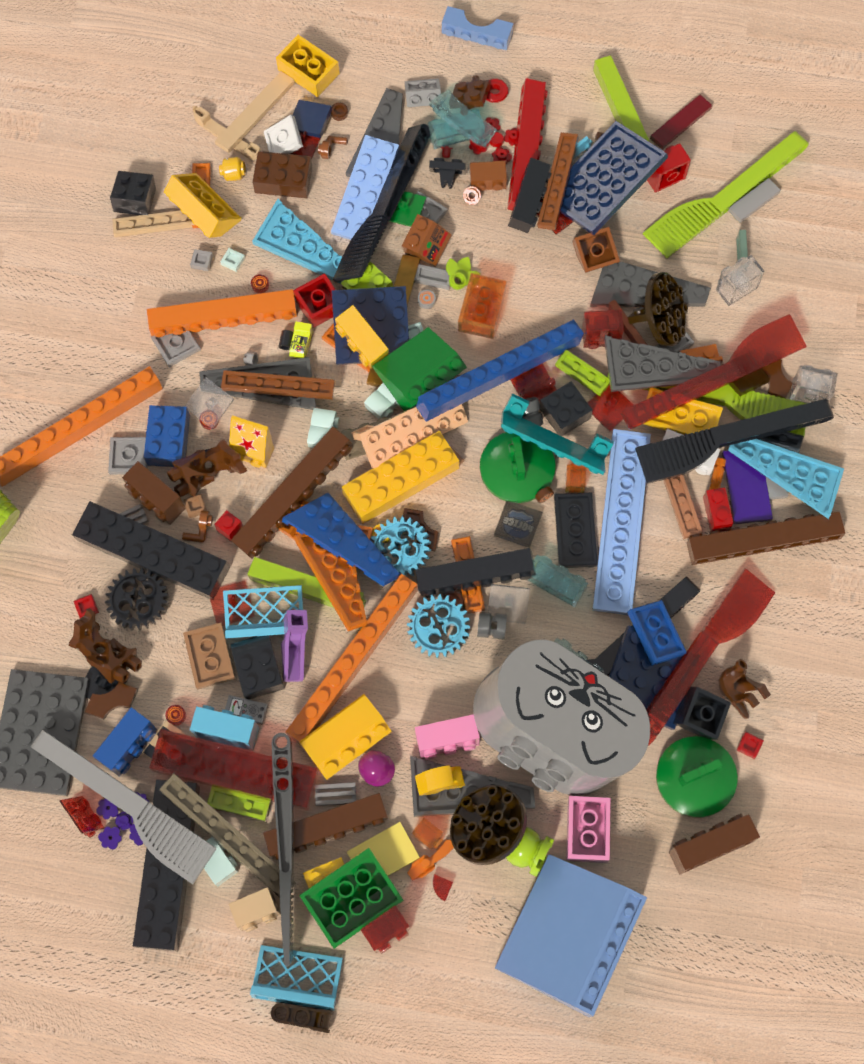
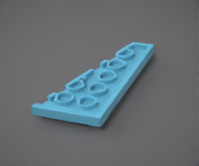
M279 199L276 200L252 240L253 245L320 275L325 273L331 280H333L342 256H339L305 222L297 218L294 212L287 209Z
M758 439L729 446L728 451L829 519L844 468Z

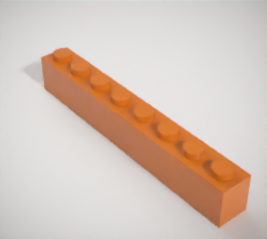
M293 289L147 309L149 331L151 336L163 337L169 334L180 335L188 330L190 332H200L205 329L217 330L220 327H236L242 324L253 325L257 322H273L278 319L290 320L293 317H297Z

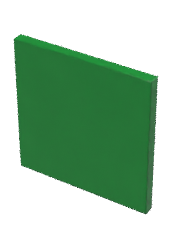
M404 191L390 222L411 227L417 214L421 215L426 197Z

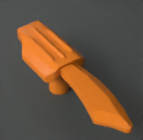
M446 840L431 857L423 855L412 863L410 870L407 872L412 881L425 877L435 869L434 863L443 859L454 849L451 840Z

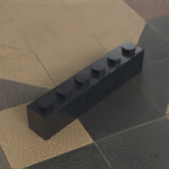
M530 548L416 569L418 591L425 598H431V595L435 597L438 593L452 594L455 593V590L460 589L469 591L481 585L482 587L493 586V583L497 582L506 584L512 582L513 579L528 580L536 575L533 553Z

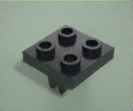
M434 158V161H429L430 172L440 174V182L443 189L445 184H448L449 189H452L456 174L466 175V163H463L460 159H452L451 162H446L444 158Z

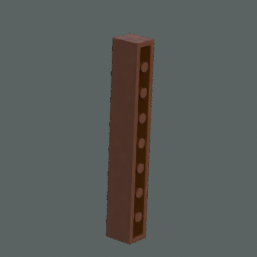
M332 426L231 541L251 559L254 556H258L263 550L262 547L267 542L273 540L278 529L286 525L282 522L283 517L299 509L303 501L312 496L314 489L326 480L327 474L337 468L343 456L345 457L351 452V447L353 446L351 441Z
M832 511L829 519L822 514L817 516L808 514L800 519L791 517L783 522L774 520L767 522L766 525L758 526V524H751L747 528L740 529L739 527H734L726 532L716 530L710 532L709 535L703 536L702 534H695L688 539L687 548L691 565L839 540L845 535V529L840 512L833 513Z

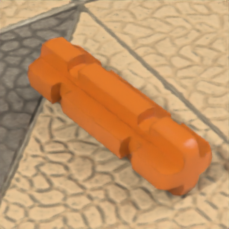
M717 458L709 490L721 487L726 459Z

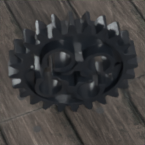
M133 568L132 574L125 570L126 576L123 577L121 574H118L120 580L113 579L114 587L108 586L111 593H105L106 597L109 598V600L105 601V604L110 607L106 610L108 613H112L110 617L112 620L116 619L115 623L117 625L122 623L124 629L128 625L131 631L134 630L135 626L141 631L142 625L149 629L150 622L156 625L155 618L162 619L160 612H167L163 606L169 605L168 601L164 600L169 598L168 593H164L168 589L166 586H162L164 582L162 579L158 580L159 576L157 574L152 576L151 571L145 574L144 569L141 568L140 572L137 573L136 569ZM135 578L142 582L145 589L153 588L151 594L145 595L142 588H139L138 591ZM128 586H134L131 592H125ZM125 604H130V608L133 611L136 608L138 610L136 614L140 621L132 617L129 610L122 611V607ZM143 607H149L146 613H140Z

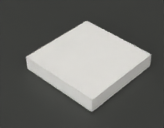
M289 115L264 131L269 152L291 154L303 147L293 115Z

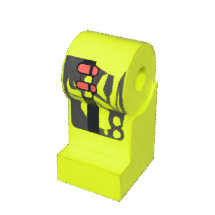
M295 321L289 352L290 357L306 358L313 335L312 324Z

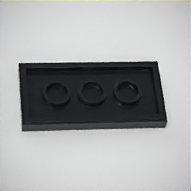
M592 492L554 494L559 568L597 567Z

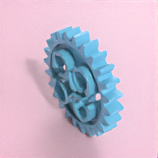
M403 516L400 521L394 517L393 523L387 519L386 526L380 524L381 530H374L377 536H371V539L375 541L373 544L380 552L387 553L388 550L384 548L382 541L385 538H389L392 541L388 547L391 551L390 554L393 557H399V561L392 565L400 574L402 573L407 577V573L414 576L413 570L420 569L419 565L425 566L426 564L423 562V559H429L426 555V552H431V549L426 547L431 544V541L426 539L429 537V534L427 532L423 533L425 528L423 526L419 527L420 524L417 521L413 523L411 518L406 522ZM406 531L409 532L408 536L412 540L415 539L416 535V539L420 543H422H412V545L416 548V553L412 556H409L408 554L409 551L412 549V547L409 545L410 542L406 538L401 539L402 533ZM385 556L391 563L392 559L389 556Z
M439 594L436 600L431 595V601L424 597L423 605L417 602L418 610L411 609L415 615H408L412 622L407 623V626L412 629L407 633L408 635H414L410 641H417L415 648L421 646L422 654L427 650L428 657L435 653L436 658H439V654L443 653V656L446 658L448 651L454 655L453 649L461 650L459 643L466 644L463 637H469L465 630L470 629V626L465 625V623L469 622L470 619L463 617L467 614V611H460L462 604L456 606V599L449 602L448 595L445 600H442L441 594ZM433 604H435V613L442 608L448 611V615L444 618L439 617L437 614L435 615L438 623H443L442 630L444 634L447 635L446 629L449 626L457 628L456 634L449 635V640L455 643H447L444 649H442L443 641L441 639L437 644L429 642V638L432 635L442 637L439 629H434L436 626L433 618H430L431 623L427 627H423L420 624L421 619L429 617L428 613L423 611V609L430 610Z

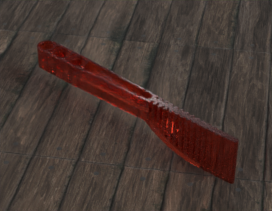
M788 314L751 333L734 350L727 363L623 410L621 415L628 429H633L806 348L807 345L792 316Z
M746 568L732 585L723 601H721L718 608L711 615L712 617L709 618V621H707L686 651L687 653L683 655L647 707L646 711L650 722L648 746L656 739L716 647L746 632L758 620L776 593Z

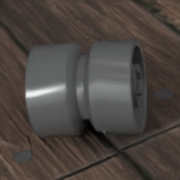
M537 397L526 398L525 400L529 401V405L522 418L539 426L543 425L542 413L538 412L540 409L539 399Z
M480 612L477 637L488 638L492 635L494 639L504 640L507 614L496 613L492 616L489 612ZM491 622L497 623V630L491 629Z

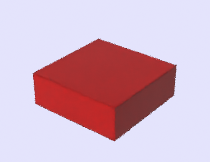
M92 594L73 601L80 619L89 608L95 614L99 613Z
M745 732L737 751L755 759L764 740Z

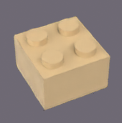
M268 887L228 904L237 928L246 931V933L257 929V925L262 922L269 924L276 921V916L281 915L274 895Z

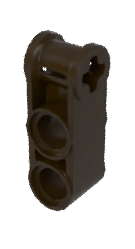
M277 1003L271 1009V1017L275 1022L330 1033L328 1028L331 1015L334 1013L333 1011L317 1008L311 1009L285 1003ZM279 1007L286 1009V1016L283 1019L276 1017V1010ZM299 1011H305L307 1014V1020L304 1023H299L296 1019Z

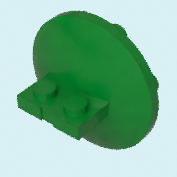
M505 432L493 438L484 448L480 459V475L486 488L497 498L511 503H525L534 500L536 494L541 489L551 485L555 474V459L552 451L548 449L543 450L531 441L526 442L514 433L509 434Z
M699 736L679 739L672 743L659 759L656 769L658 790L664 801L673 810L682 815L693 818L714 815L729 804L736 792L738 775L735 763L728 751L711 739Z

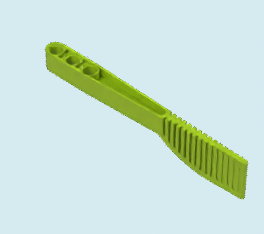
M794 131L713 198L693 200L674 208L644 231L643 235L668 259L711 225L712 222L714 223L715 220L728 212L729 207L800 155L808 147L809 143L797 131Z
M718 382L655 388L701 402L726 406L740 420L807 404L778 396L775 397L774 395H766L765 393H756L755 391L739 396L730 385ZM806 427L788 432L804 436Z

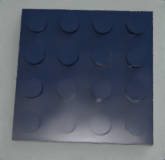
M406 286L332 290L336 365L362 364L359 360V353L357 351L353 352L347 345V338L345 336L342 338L335 330V319L352 305L389 349V354L409 341Z
M629 625L626 627L609 677L640 699L650 721L670 730H675L676 725L673 722L685 690L690 686L699 656L686 651L687 653L683 656L651 665L635 628Z

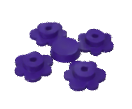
M135 792L141 797H143L145 800H147L146 794H139L138 792ZM106 798L99 800V807H97L96 813L99 816H103L106 820L110 816L116 817L115 823L117 826L113 828L105 827L104 832L98 835V839L102 842V847H109L112 850L116 849L118 843L122 841L120 829L127 830L129 828L131 832L129 838L134 840L137 846H141L143 841L133 824L132 816L126 812L119 813L118 807Z

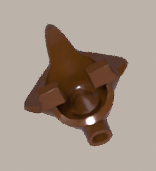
M739 659L734 666L726 668L721 673L718 680L719 689L744 719H748L749 713L743 701L748 702L752 708L759 705L760 702L753 693L745 692L758 690L764 699L768 698L771 694L765 684L755 682L746 676L747 664L743 659Z

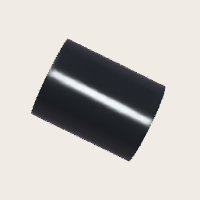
M281 331L278 346L280 349L290 350L293 337L292 331Z

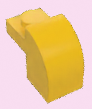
M450 765L437 767L415 776L419 796L436 794L445 789L465 786L460 766L450 767Z

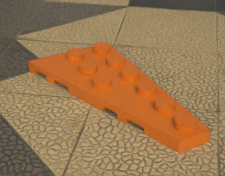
M304 533L295 535L294 540L347 631L365 626L367 620L360 596L356 566L352 567L347 564V560L344 558L336 557L313 542V539Z

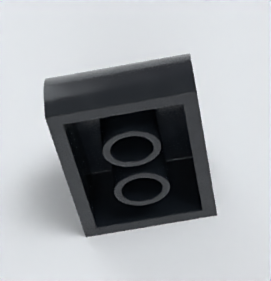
M269 635L256 636L230 644L245 699H253L284 689Z

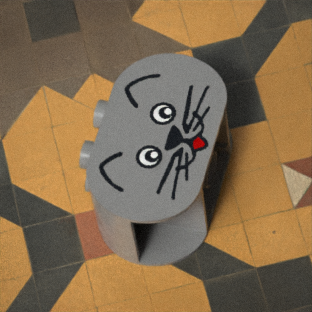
M533 640L516 648L501 666L495 668L483 679L474 698L473 712L476 726L486 743L499 752L498 760L511 769L517 770L521 766L534 775L532 782L547 792H553L556 789L568 795L592 793L632 770L643 758L649 744L650 722L647 711L640 699L631 691L553 641Z

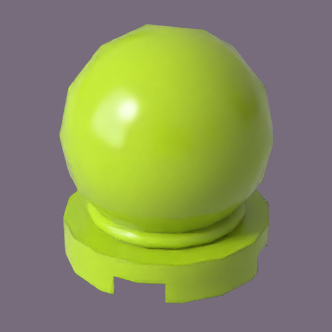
M526 827L521 842L506 857V860L516 867L524 868L529 866V874L537 877L546 861V855L552 847L554 839L546 836L545 840H541L536 831Z

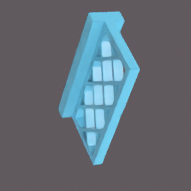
M302 585L223 591L225 637L238 638L284 634V622L281 621L285 614L275 606L283 598L291 605L288 610L292 608L303 610ZM289 590H298V599L294 603L285 597ZM271 591H275L281 596L274 605L265 598ZM259 592H266V593H265V595L263 596V595H261ZM250 593H256L261 597L255 606L246 600ZM228 594H236L242 599L235 608L228 602ZM262 600L272 607L265 615L256 608ZM243 601L252 608L246 616L237 610ZM298 601H299V608L295 606V604H296ZM273 609L282 615L278 622H272L267 618ZM254 610L263 617L257 624H253L247 619ZM234 611L243 618L238 625H230V616Z
M260 946L254 981L250 991L252 998L329 1011L335 1010L343 958L293 950V956L297 963L287 969L282 961L284 959L283 948ZM264 951L272 952L277 957L268 966L263 960ZM311 958L316 961L318 966L308 972L302 963ZM329 961L336 962V971L328 975L323 966ZM280 962L285 971L275 978L270 968ZM300 965L306 974L296 981L290 971ZM321 968L326 978L316 984L311 974ZM268 971L273 980L268 984H259V976ZM286 974L294 982L287 988L281 987L278 982ZM308 977L314 987L308 991H303L298 984ZM328 980L333 986L332 995L323 994L319 989Z

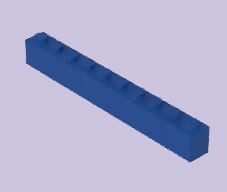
M573 319L420 395L416 408L427 422L564 353L566 350L578 346L584 333Z

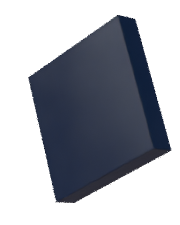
M298 100L293 116L295 117L299 134L321 138L332 112V107L330 105Z

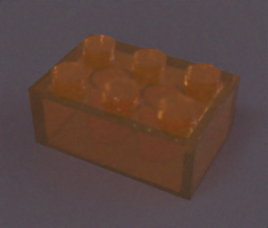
M471 273L458 319L459 332L494 339L506 293L507 281Z

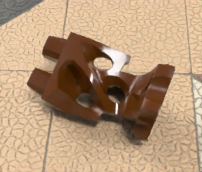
M223 439L213 448L197 450L188 457L173 461L174 467L167 472V475L172 482L180 480L181 483L173 488L180 497L187 494L195 497L202 487L215 481L214 476L219 471L228 470L230 473L237 472L242 474L247 472V468L243 465L240 454L232 449ZM211 461L212 467L205 468V463Z
M89 608L81 619H77L74 622L73 637L69 642V646L80 651L86 657L90 666L97 668L109 683L112 684L115 680L125 683L130 677V672L127 671L129 668L134 672H138L142 668V660L137 657V649L127 648L115 638L111 640L103 638L99 633L100 625L96 622L95 613ZM102 647L105 651L103 653L97 652V648Z

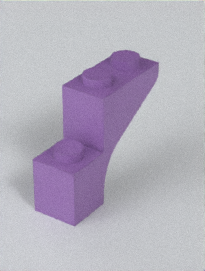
M287 610L283 618L284 639L281 643L283 682H302L304 680L305 637L308 630L307 610Z

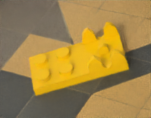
M650 388L639 423L665 431L670 429L685 435L718 426L723 407Z

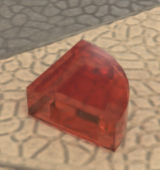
M434 874V891L442 901L446 902L453 882Z

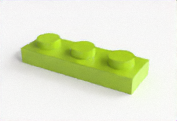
M568 350L555 363L557 368L598 396H601L610 385L608 377Z
M212 786L207 803L213 809L266 821L271 801Z

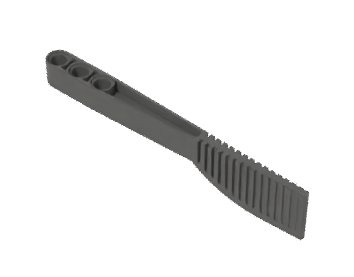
M278 733L272 739L273 789L280 871L284 965L289 966L293 962V912H291L293 910V906H291L293 901L291 899L294 898V895H291L294 892V889H291L294 886V883H291L294 880V877H292L294 875L293 754L291 738L285 733ZM280 737L287 739V745L284 748H278L277 740ZM284 757L288 760V765L285 769H280L277 763L280 758ZM282 778H286L289 782V786L285 790H281L278 786V782Z

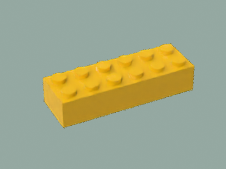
M437 431L383 462L377 468H373L341 486L342 492L363 525L458 470L459 459L441 432Z

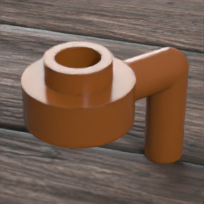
M328 136L326 141L319 144L318 154L321 155L322 159H330L332 143L347 145L348 138Z
M201 510L199 534L183 532L182 540L204 542L206 540L208 526H212L213 515H210V511Z

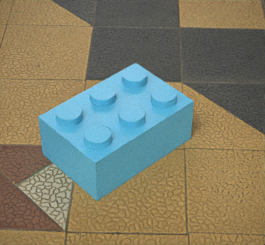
M203 705L202 708L196 706L190 731L196 738L253 751L259 726L252 716L241 714V717L235 716L232 711L222 710V712L214 711V708L211 706Z

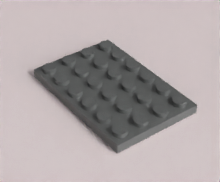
M11 669L0 720V789L68 797L72 775L30 746L41 730H44L74 751L77 750L89 678Z

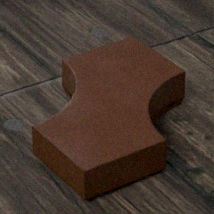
M765 353L759 367L770 378L767 393L786 399L793 382L784 376L781 369L782 360Z
M404 508L403 517L406 522L411 518L413 523L417 521L420 524L419 527L423 526L425 528L423 533L427 532L429 534V537L426 539L431 541V544L426 547L436 552L439 532L428 527L423 518V511Z
M118 682L117 686L106 694L98 695L92 693L85 713L104 720L116 708H131L138 689Z

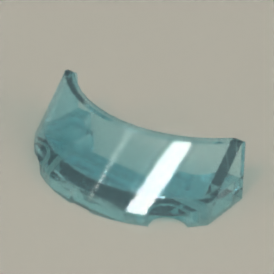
M449 89L433 99L429 104L441 119L477 145L486 147L497 131L495 127L462 104Z

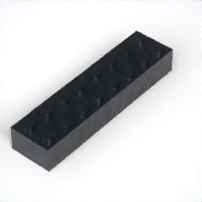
M89 501L72 533V536L81 543L140 569L143 568L147 572L151 571L152 574H157L160 578L214 601L230 568L226 560Z
M156 779L153 805L194 832L195 822L159 790L167 780ZM184 782L199 795L200 786L197 783ZM147 848L132 947L178 952L187 880L161 863Z

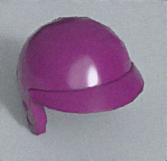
M371 750L361 756L358 770L365 782L378 787L392 780L395 773V765L392 759L385 753Z

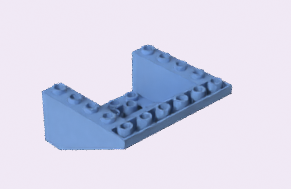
M549 854L495 969L587 1017H593L647 897L628 887Z

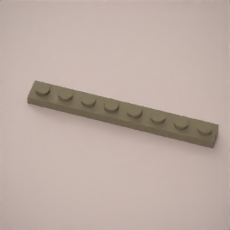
M173 774L159 790L280 898L279 867L180 778Z

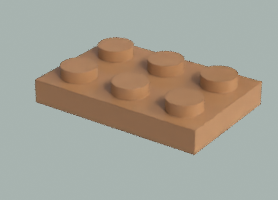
M222 623L183 633L197 690L235 680Z

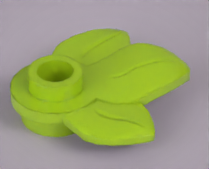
M469 257L462 258L458 262L450 258L446 264V271L450 276L449 284L455 290H461L465 286H472L480 278L479 272L471 271ZM455 278L459 279V284L455 283Z

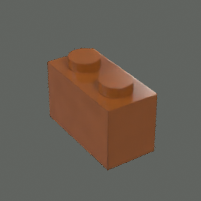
M505 161L470 163L471 186L477 187L480 191L506 189Z

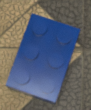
M149 405L144 460L147 466L174 467L173 461L186 457L190 413L187 407Z
M131 707L94 753L93 757L120 777L121 774L124 775L130 769L132 760L142 754L143 746L153 739L157 728Z

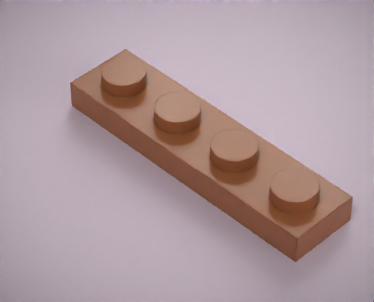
M681 475L663 480L683 539L691 538L695 534H702L703 532L684 476Z

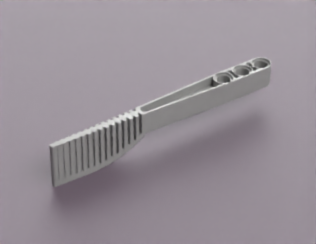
M41 730L30 747L132 816L138 835L147 849L165 866L191 884H194L217 848L57 738Z

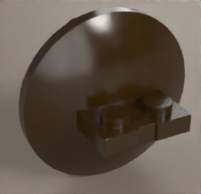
M659 272L652 275L646 287L645 302L641 304V307L634 309L633 313L627 317L629 324L648 321L649 328L660 345L664 347L677 345L686 334L685 323L686 313L688 312V306L683 299L682 286L678 285L676 280L667 272Z
M488 785L474 790L461 800L451 818L450 838L454 849L466 861L476 865H490L505 859L517 848L524 836L527 825L525 806L516 793L504 786Z

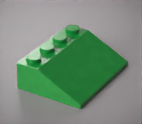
M429 327L372 366L403 411H407L416 405L420 395L447 383L467 368L458 353Z
M367 848L299 895L333 949L404 901L370 848Z

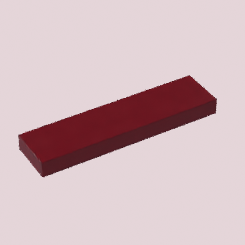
M700 94L651 134L650 139L663 150L710 111L713 105Z

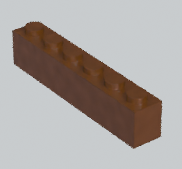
M380 793L295 821V853L304 852L307 850V846L315 844V847L327 843L326 840L334 838V840L344 838L346 833L351 831L354 833L366 830V826L373 824V827L384 824V820L388 819ZM275 828L263 832L270 857L279 860L277 830Z

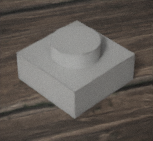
M194 249L190 263L191 268L209 271L213 257L212 252Z

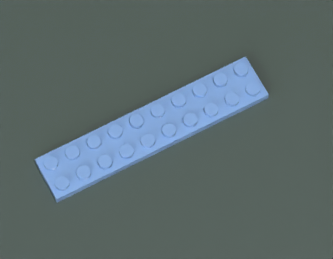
M613 429L612 432L614 444L610 450L592 611L628 615L627 612L633 608L646 484L635 448L650 444L651 434L618 429Z

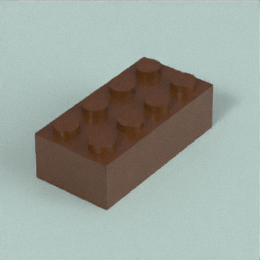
M742 813L728 820V824L720 822L712 826L707 833L705 830H702L690 837L691 840L689 841L684 838L675 842L669 854L679 875L753 843L760 838L750 815L743 816Z

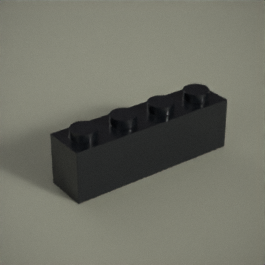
M530 158L508 223L509 227L528 233L531 227H535L538 220L535 215L536 212H540L542 206L540 199L541 197L544 198L547 190L544 187L545 182L548 183L552 174L549 172L550 164Z

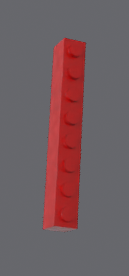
M525 78L521 87L508 210H513L530 158L540 159L541 150L538 149L543 135H540V131L544 127L542 115L544 116L546 105L543 104L548 90H545L546 82Z

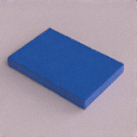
M662 600L630 609L627 612L651 665L665 662L687 653Z

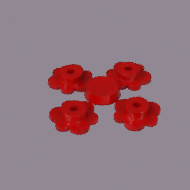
M486 118V121H482L480 126L483 128L484 133L490 134L488 141L483 140L481 136L478 138L473 137L470 139L469 149L478 155L481 152H486L490 144L493 147H497L495 152H492L493 161H505L507 164V162L512 160V155L509 154L508 149H503L500 146L503 145L504 141L509 142L511 146L515 145L517 128L506 130V135L503 138V135L497 132L500 130L499 120L496 118Z

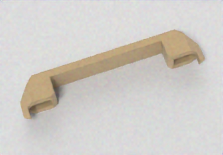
M192 106L195 121L207 131L219 137L226 128L211 119L209 112L202 107ZM243 140L234 147L236 151L251 161L257 159V153L260 151V147L253 142L248 144Z

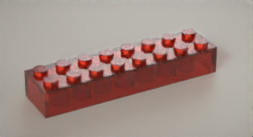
M163 729L160 730L149 767L153 772L169 776L175 774L181 779L274 802L271 756ZM279 759L277 765L280 769H285L288 761ZM293 762L294 807L304 810L309 809L319 772L318 768ZM282 778L279 780L278 786L281 790H285L289 786V782L286 778Z

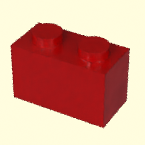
M725 487L706 490L703 501L710 532L716 530L721 532L728 531L733 525V519Z

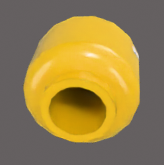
M239 157L223 159L222 165H219L220 176H223L226 181L241 180L243 175H246L245 162Z

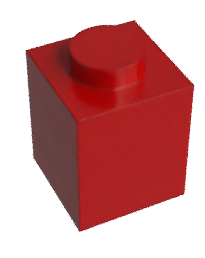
M227 510L214 524L217 532L230 542H232L231 539L243 527L241 520Z

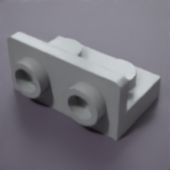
M439 78L404 81L407 107L441 104Z

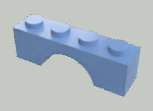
M448 6L442 20V34L461 38L465 41L477 42L481 45L492 46L496 49L507 50L513 35V23L496 19L488 26H476L466 19L464 10Z

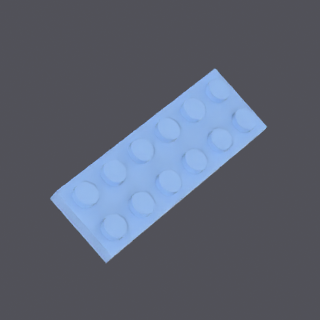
M365 135L331 229V234L351 240L360 226L372 214L398 153V144Z

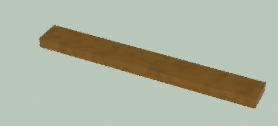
M403 254L394 287L406 286L408 307L420 258ZM370 368L367 385L380 387L383 381L375 370Z

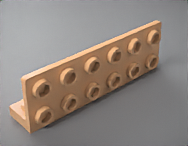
M462 404L427 422L415 406L376 426L366 425L351 432L354 440L362 442L371 467L377 468L383 462L437 431H440L443 435L467 423L468 419Z

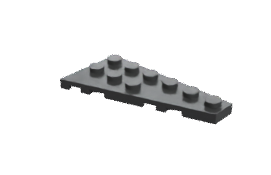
M386 88L346 171L347 177H350L365 135L399 145L403 93Z
M621 261L603 267L590 307H596L597 305L609 307V302L612 300H616L619 305H624L625 307H641V304L645 302V292L649 279L652 275L659 272ZM673 277L678 285L682 286L683 299L688 307H705L710 287Z
M604 336L611 392L720 382L723 380L720 361L699 356H689L681 352H671L668 349Z
M310 357L199 372L200 385L203 392L309 410L316 408L315 398L223 391L221 389L223 370L312 378Z
M410 756L414 817L452 815L465 796L478 788L488 785H500L511 789L520 797L525 809H535L534 787L504 781L496 777L485 776L461 769L465 786L445 789L436 794L419 796L415 776L424 771L446 765Z

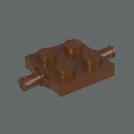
M474 75L471 82L456 83L449 101L450 110L461 109L460 115L464 116L465 114L467 116L469 109L484 107L490 89L489 80L482 81L479 80V76Z

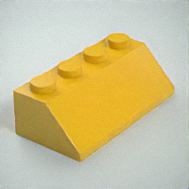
M197 173L172 175L164 190L169 200L175 203L181 212L186 214L192 220V223L198 226L204 235L209 238L223 236L242 219Z
M363 694L299 743L320 773L328 780L392 731L366 695Z

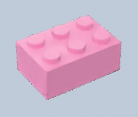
M474 714L415 727L420 758L425 757V760L434 759L438 754L442 753L445 756L453 755L456 753V750L460 749L471 751L476 749V746H479L480 737Z
M569 796L566 861L608 863L610 860V798Z

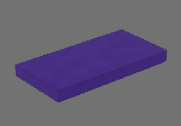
M723 451V458L726 459L725 474L733 523L744 524L772 521L773 517L766 476L730 451Z

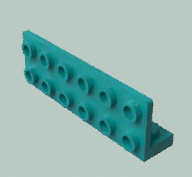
M513 393L511 394L501 416V427L505 432L509 434L514 433L526 442L531 441L543 450L553 451L560 458L570 459L575 465L585 466L592 473L604 475L605 458L614 444L612 440L596 433L588 448L583 447L522 418L529 405V401Z

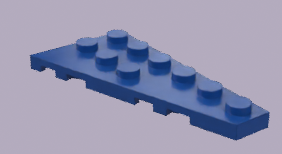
M329 493L283 517V523L297 528L296 531L300 534L308 535L313 539V542L336 557L344 558L347 560V564L352 567H358L364 571L366 576L383 587L399 577L400 573Z

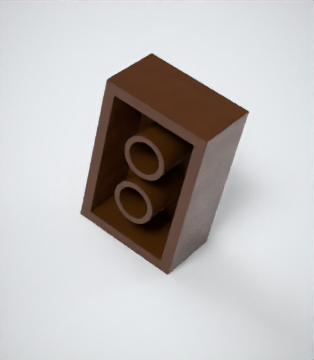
M258 151L252 181L254 192L256 194L307 198L312 173L311 156Z
M139 461L122 477L128 494L135 500L138 498L142 502V506L148 511L152 509L156 518L162 523L166 521L171 525L186 509L180 496Z

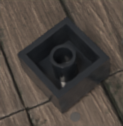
M118 171L110 196L113 212L148 215L156 191L154 176L152 174Z
M572 381L540 400L541 412L560 436L567 434L591 419L593 410Z
M697 686L687 687L673 724L698 736L718 740L731 702Z

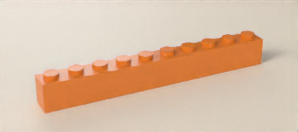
M147 367L0 456L1 487L163 389L161 383L151 367Z
M401 573L368 618L366 625L360 629L285 731L293 741L301 746L299 742L320 726L417 593V583Z

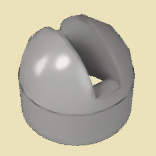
M250 351L245 353L244 363L246 365L257 364V352Z

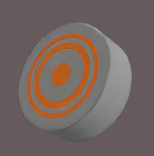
M423 290L418 294V304L420 307L430 309L435 305L436 296L433 291Z

